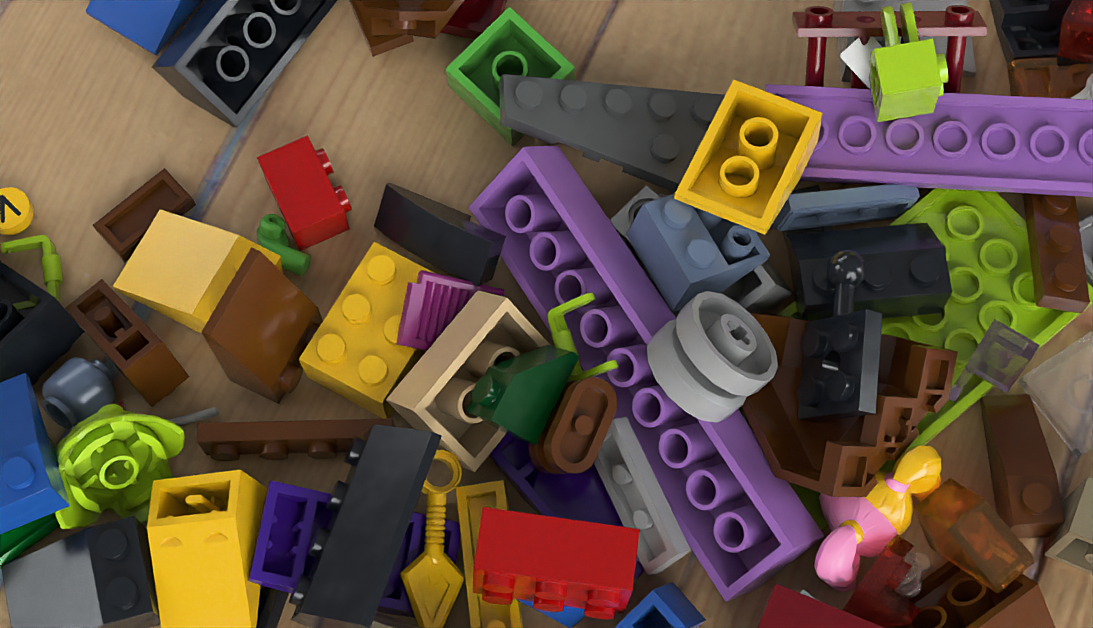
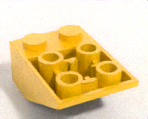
M241 469L153 480L147 532L161 628L257 627L261 585L250 582L248 579L267 488Z

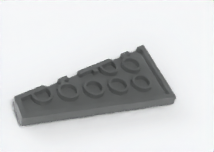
M503 74L499 82L500 125L552 145L560 142L583 151L582 156L596 162L604 159L622 166V172L676 192L725 95Z

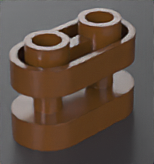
M597 377L567 381L537 444H529L530 459L539 471L546 474H575L584 472L593 465L617 410L616 393L607 381Z

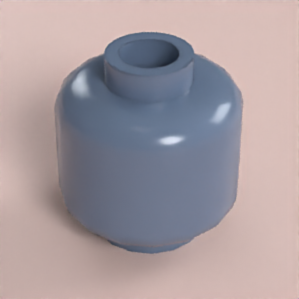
M73 357L67 360L43 384V409L58 425L67 429L72 426L75 427L79 422L97 413L103 406L113 404L115 390L111 383L114 378L112 372L97 359H92L89 362L83 358Z

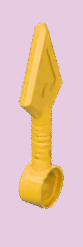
M436 450L433 460L442 461L448 466L450 470L449 482L446 486L437 487L429 483L426 478L421 490L427 495L426 505L428 506L426 507L427 525L425 526L426 544L424 545V552L400 573L417 625L423 628H443L465 580V575L444 552L443 537H445L446 495L457 487L462 476L459 460L451 452L445 450Z

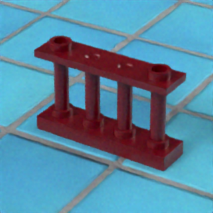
M963 5L949 6L946 8V11H914L919 41L920 36H948L945 56L948 68V82L943 83L944 93H960L967 36H986L987 25L978 11ZM812 6L806 8L805 12H793L792 21L797 37H808L805 86L823 87L827 37H855L854 41L860 37L862 45H866L870 37H884L881 25V11L834 12L828 7ZM894 11L898 35L901 37L900 44H904L900 11ZM852 71L851 88L869 89Z

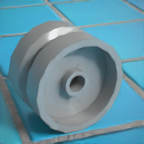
M711 291L699 293L680 310L677 318L667 322L652 336L647 345L648 363L656 381L668 397L679 407L702 421L718 423L727 419L744 404L747 396L758 392L772 380L778 369L776 351L768 334L758 321L739 303L723 294Z

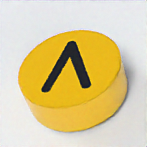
M13 187L1 188L0 234L15 235L23 232L33 220L34 207L23 191Z

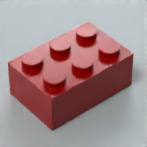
M483 507L473 568V593L482 594V600L492 604L510 605L513 599L532 601L533 607L542 611L561 612L564 606L584 609V615L588 617L613 619L615 613L624 614L633 591L640 529Z

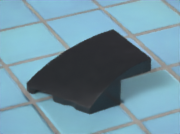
M989 0L997 35L1010 71L1093 64V33L1087 22L1093 0Z

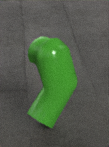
M268 214L262 217L260 226L257 228L258 244L281 256L282 269L304 276L310 266L311 255L290 247L285 230V221L282 217L276 214Z

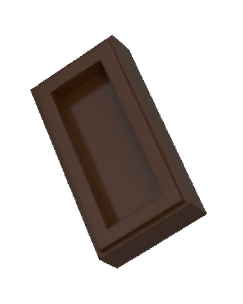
M164 168L94 223L93 227L125 262L132 256L160 209L183 216L196 204L193 198Z

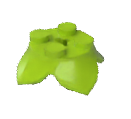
M117 404L105 405L97 413L79 422L56 447L58 469L70 503L69 507L55 512L61 528L74 529L86 527L96 522L102 512L106 510L112 511L122 519L135 516L141 523H148L153 480L174 478L168 465V460L171 457L178 456L185 445V434L182 427L155 415L124 411Z

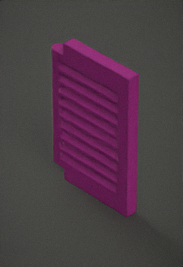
M420 270L417 283L408 282L396 345L427 351L477 291L504 297V290L483 284L476 286L470 281Z

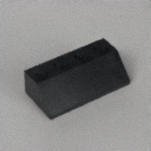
M206 0L154 63L152 68L184 98L232 127H238L337 0Z
M373 424L363 437L355 435L344 460V463L351 465L345 483L340 480L336 482L327 502L326 508L333 511L327 529L321 526L318 528L308 551V555L315 558L309 575L300 574L291 593L289 603L296 605L291 618L292 621L309 628L371 627L442 437L441 435L431 431Z

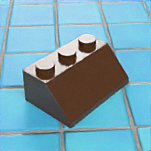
M976 542L867 620L884 628H1056L1038 583Z

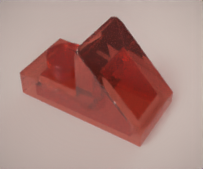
M897 534L884 547L843 608V611L882 627L910 624L919 614L920 609L895 590L912 568V565L906 562L905 559L914 545Z

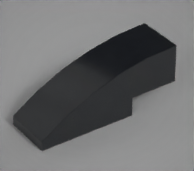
M387 183L374 224L375 228L407 251L456 277L472 282L476 286H480L493 279L506 236L470 222L471 216L392 183Z

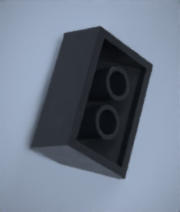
M928 223L792 234L786 237L797 316L799 319L815 321L833 317L836 286L830 282L827 276V264L829 259L841 250L857 252L863 257L867 266L865 279L859 286L855 287L854 312L868 309L882 313V318L938 314L942 312L952 294L944 246Z

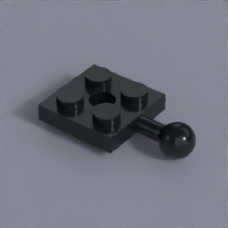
M841 250L835 253L827 264V276L830 282L836 286L833 317L805 323V333L801 341L803 353L801 382L797 391L799 401L798 419L820 422L876 413L882 313L868 309L854 312L855 287L859 286L865 279L867 266L863 257L852 250Z

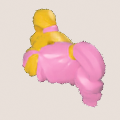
M918 445L909 448L896 461L891 472L879 469L875 474L878 484L867 497H831L823 493L820 494L819 501L822 514L831 531L819 546L814 567L820 579L824 580L825 583L838 592L853 590L856 585L860 556L871 558L885 553L894 545L898 536L903 534L910 525L913 514L911 495L923 503H928L935 499L940 491L942 479L940 475L941 458L933 447Z

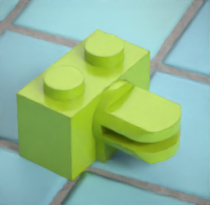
M911 2L900 4V22L904 44H900L893 7H881V25L886 47L876 48L874 51H871L869 60V82L877 122L934 113L938 97L944 95L943 83L948 82V68L944 53L936 54L933 38L919 41Z

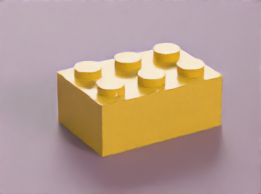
M373 242L299 358L307 378L383 419L390 418L395 409L386 399L426 352L425 350L396 345L408 282L417 283L420 270L432 271Z

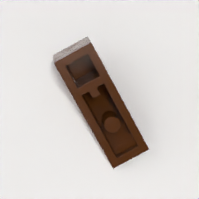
M103 279L65 308L151 407L164 397L170 395L176 387L190 377L162 340Z
M1030 394L983 396L980 399L1000 540L1050 537L1064 523L1057 473Z

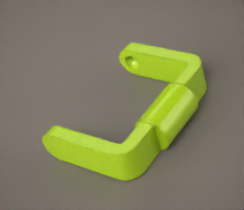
M46 235L8 241L0 245L1 253L3 254L42 247L43 257L41 260L44 285L47 286V292L60 302L59 284H63L61 258L56 254L54 243ZM30 300L13 304L17 310L36 307Z
M593 292L574 298L552 308L548 312L547 319L553 334L551 336L555 347L572 351L578 355L570 329H568L564 319V314L595 300ZM578 360L568 380L573 381L596 377L617 368V361H608L582 372Z

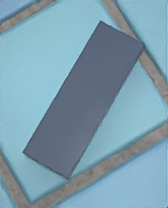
M897 184L790 194L773 224L775 230L786 231L897 219L913 206L920 197L917 187Z

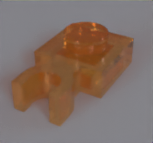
M1057 58L1013 60L1007 64L1011 96L1062 98L1063 94L1066 97H1073L1086 86L1078 87L1075 85L1072 75H1080L1088 70L1087 64H1074L1065 70L1058 71Z

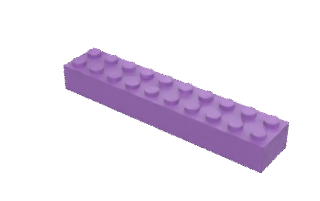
M523 147L469 206V209L480 226L506 236L500 256L551 334L552 331L547 319L548 312L552 308L574 298L593 292L595 297L593 302L564 314L567 327L570 329L577 353L580 356L578 360L582 372L608 361H617V368L596 377L607 381L613 387L617 396V410L613 419L628 418L688 545L726 602L758 589L825 537L788 481L774 476L753 430L738 409L727 419L718 423L702 421L685 412L668 397L656 381L647 357V345L654 334L667 322L675 320L676 317L560 147Z

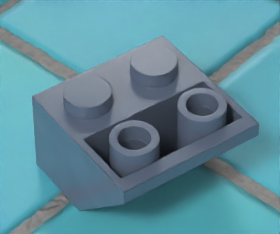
M674 194L643 203L626 234L672 312L681 310L699 293L705 291L722 292L770 257L756 231L674 199Z

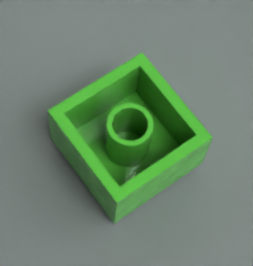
M510 6L445 69L449 87L511 146L525 134L500 125L499 82L503 74L575 81V66Z

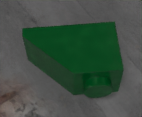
M545 345L488 367L485 375L476 383L472 393V401L467 412L512 437L536 445L580 356L572 351Z

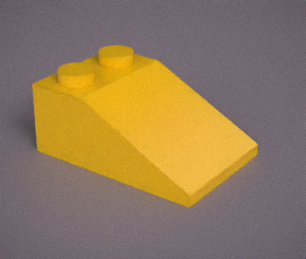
M733 79L674 194V199L766 235L799 182L818 143L823 113Z
M160 209L112 287L114 290L202 334L201 331L251 247L263 253L283 273L280 255L238 234Z

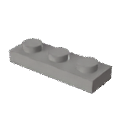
M628 418L613 419L594 464L623 526L640 529L637 556L648 576L662 572L689 553L691 549Z

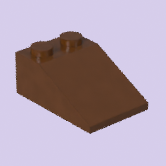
M251 247L201 332L230 381L279 404L285 393L293 392L298 385L303 371L299 358L320 327L323 319L318 307L263 253Z

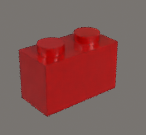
M308 135L257 157L267 184L299 251L350 230L345 213L352 210L350 202L341 185L333 188L328 175L334 173L327 154L323 148L315 151Z

